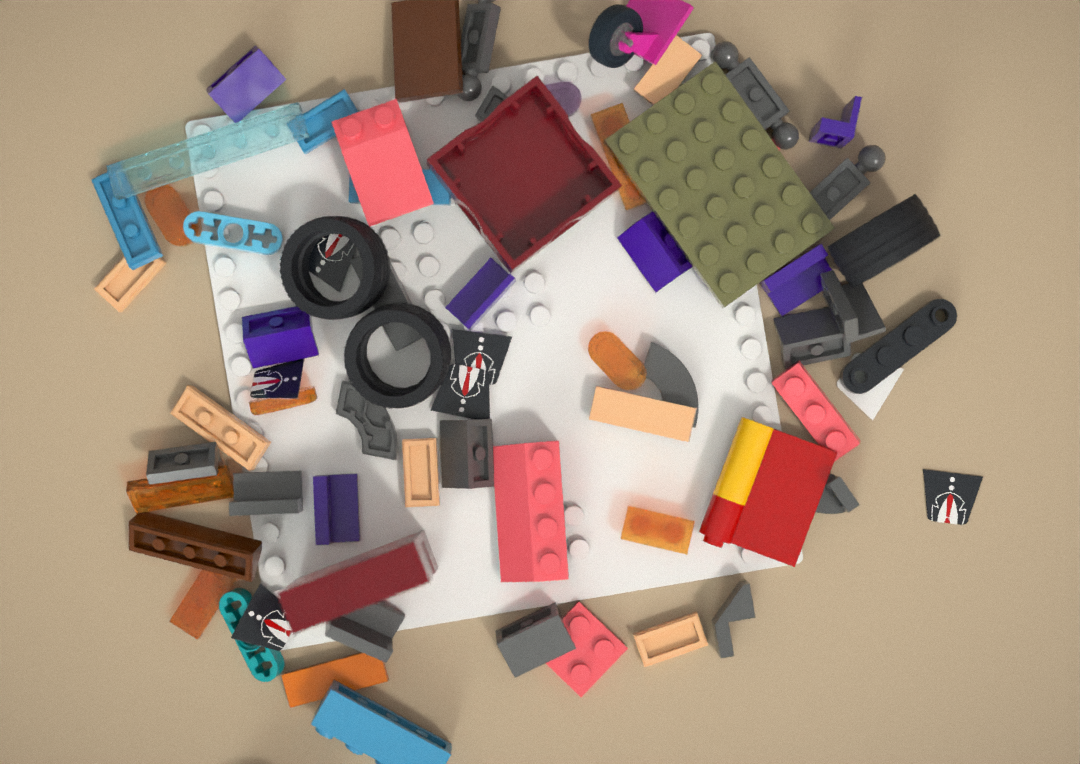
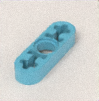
M201 211L189 214L183 223L185 235L191 241L198 244L263 255L275 254L283 245L281 231L271 223ZM199 219H203L206 226L216 228L215 221H221L217 230L218 240H212L214 233L202 231L201 237H197L196 232L190 229L191 224H197ZM230 224H237L243 229V237L236 243H230L224 238V230ZM249 226L255 227L253 230L255 235L263 236L266 230H270L272 236L277 238L276 243H270L269 248H263L262 241L252 239V246H246L250 236Z

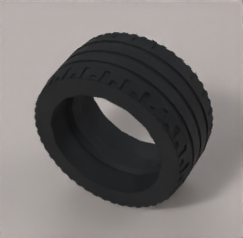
M914 194L828 246V249L837 267L840 268V272L853 288L919 251L941 235L927 208L923 205L920 198Z
M325 216L306 222L291 234L282 251L280 273L284 290L300 310L305 311L311 316L327 320H338L359 315L371 308L386 290L390 277V258L386 246L379 235L375 233V230L351 217ZM329 234H341L347 237L357 247L363 262V276L357 292L351 298L343 301H331L323 297L314 287L309 274V258L312 250L322 237Z
M391 303L372 310L356 323L346 341L344 363L352 386L366 400L384 408H406L423 402L440 387L450 367L451 344L447 332L443 328L444 326L431 312L413 304ZM391 322L404 323L416 329L425 339L430 351V366L425 377L419 383L407 388L394 387L383 382L372 371L367 358V343L371 334L380 326Z

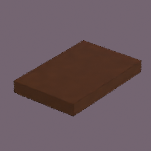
M404 0L392 2L395 99L402 103L463 93L459 0Z

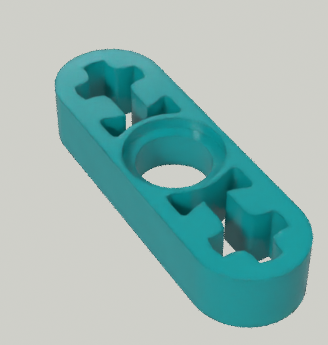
M235 588L225 593L219 602L220 612L231 634L235 631L239 620L242 618L253 597L244 588ZM240 600L242 606L234 609L231 603ZM234 639L252 675L257 680L269 682L283 672L285 661L280 651L265 648L264 651L255 654L254 651L262 646ZM264 661H271L273 666L264 669L262 663Z

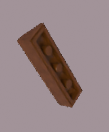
M146 511L138 512L129 521V551L248 582L254 581L262 551V541Z

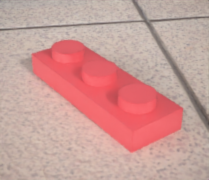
M800 361L772 380V385L818 445L838 452L835 461L860 444L861 440Z

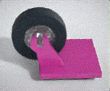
M630 0L626 6L620 4L612 5L598 16L592 26L588 42L589 52L595 61L609 68L623 66L633 55L657 65L694 8L682 0Z

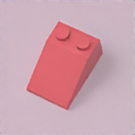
M397 99L332 121L369 227L434 204Z

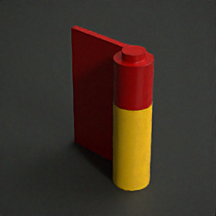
M741 417L699 532L705 535L703 541L722 548L724 543L734 544L795 567L838 452Z

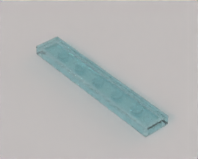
M297 102L107 165L106 167L114 197L121 200L310 136L301 105Z

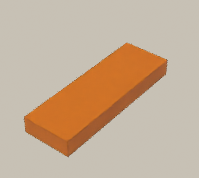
M363 652L293 670L281 675L290 708L323 699L333 680L352 690L362 689L389 680L385 663Z

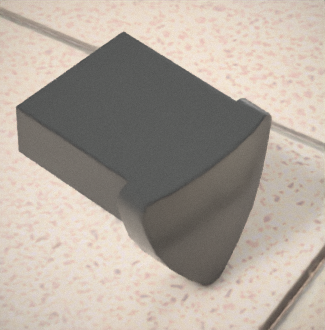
M830 474L816 512L823 514L849 513L860 504L842 478Z

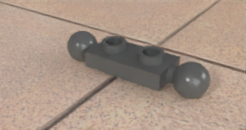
M478 0V4L467 5L461 35L462 73H464L462 75L463 93L457 94L464 101H473L479 97L482 85L477 78L478 73L489 72L501 7L492 3L496 0Z
M722 41L716 44L712 50L713 62L716 61L720 68H727L729 72L726 74V77L764 130L771 127L774 144L784 150L793 148L799 140V132L796 126L783 122L781 119L790 112L750 57L740 64L738 61L739 52L733 43Z
M877 145L865 146L859 152L858 162L855 165L846 158L810 192L829 220L871 183L864 174L866 172L878 171L883 167L886 160L883 149Z

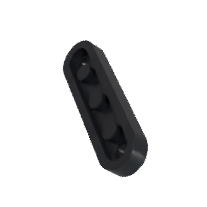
M936 299L928 302L847 363L840 374L842 386L853 394H862L871 390L953 328L957 321V311L954 305L945 299ZM937 310L944 311L946 317L943 322L936 319L935 313ZM857 370L862 371L865 375V380L862 383H858L854 379V374Z

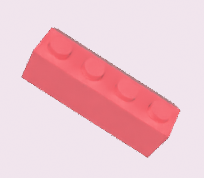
M559 441L493 446L494 489L501 582L568 580L569 572Z

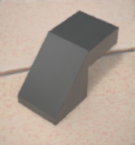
M746 580L738 582L712 619L717 653L720 658L734 656L729 622L756 618L750 584Z

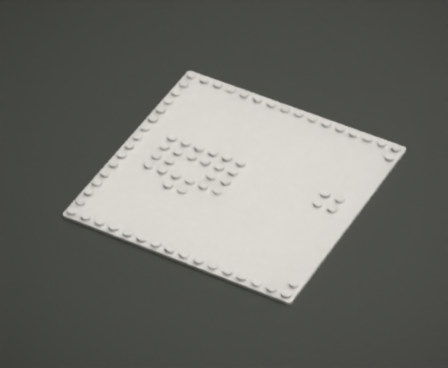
M703 33L680 37L702 56L679 87L714 63L712 60V50L716 42L713 34ZM590 53L492 69L488 73H478L477 78L481 82L482 91L479 97L473 101H464L457 94L402 103L398 102L420 166L423 170H430L427 166V159L463 131L481 122L475 117V114L492 85L509 97L534 77L538 76L568 114L569 120L576 132L595 149L622 184L617 193L513 273L507 270L452 197L451 206L429 205L370 226L383 240L382 242L388 251L389 260L412 304L431 312L444 326L443 328L446 330L451 344L450 365L455 364L452 329L470 330L445 307L490 257L516 279V282L471 332L512 336L497 383L489 385L493 446L559 441L569 572L568 580L501 582L494 487L472 489L442 488L440 420H471V418L430 411L440 387L429 398L417 405L399 409L386 408L394 423L397 434L398 452L396 460L362 454V439L357 428L347 418L337 415L336 409L342 381L351 382L347 376L344 363L346 341L356 323L363 316L374 310L373 306L359 315L338 320H327L312 316L313 333L318 346L319 356L304 358L298 399L251 398L250 394L255 372L274 365L252 368L243 341L242 317L296 306L291 301V298L288 297L287 292H285L281 280L280 258L282 257L284 245L287 243L286 241L301 225L320 217L346 216L357 219L366 225L368 223L361 204L349 202L350 173L337 137H334L308 154H304L287 126V123L330 97L252 110L237 124L228 115L187 122L185 129L199 211L271 223L279 228L283 236L281 249L272 255L205 245L233 415L271 441L255 469L249 471L242 466L243 473L302 470V512L250 515L253 537L256 540L262 541V551L258 563L261 584L277 598H279L278 592L301 576L422 530L426 533L438 569L433 574L430 583L380 601V603L405 614V618L397 631L548 606L554 602L560 604L787 566V564L734 544L724 543L722 548L704 542L703 538L705 535L699 532L741 417L782 432L775 389L771 383L773 377L757 285L725 308H722L692 267L655 293L617 238L633 224L653 211L606 147L604 140L653 106L634 91V88L652 66V63L633 55L623 66L609 68L595 61ZM395 86L348 95L358 112L394 100ZM201 219L202 231L213 232L214 237L212 240L217 241V230L221 221H215L216 228L206 226L203 219ZM230 224L224 230V238L230 243H236L243 237V229L237 224ZM249 226L250 236L246 246H252V239L262 241L263 248H269L270 243H276L277 238L272 236L270 230H266L263 236L253 234L255 227ZM357 248L352 259L360 256ZM351 263L340 292L309 272L314 287L323 297L331 301H343L351 298L357 292L360 285V280ZM380 326L371 334L367 343V358L372 371L383 382L394 387L407 388L419 383L425 377L430 366V351L424 338L396 351L384 326ZM651 342L664 347L685 365L697 390L698 419L696 427L692 428L690 442L589 420L596 386L662 400L659 389L651 380L642 376L641 372ZM437 438L439 506L405 507L402 439ZM357 474L360 541L316 545L313 476ZM802 549L796 564L803 560ZM325 622L293 635L291 632L282 650L334 642L335 640L325 636Z

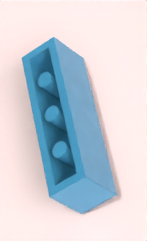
M333 680L314 713L311 725L315 726V730L323 737L339 739L345 743L348 750L357 755H363L364 753L374 758L376 764H446L451 756L452 744L336 680Z

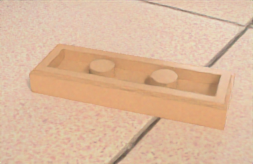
M193 385L186 387L170 413L207 441L216 442L221 451L249 471L255 469L271 444V441Z
M596 386L589 420L690 442L697 408Z

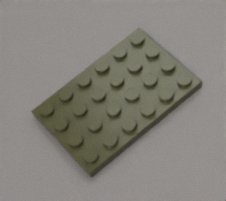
M716 61L604 140L606 147L722 308L728 306L835 229Z

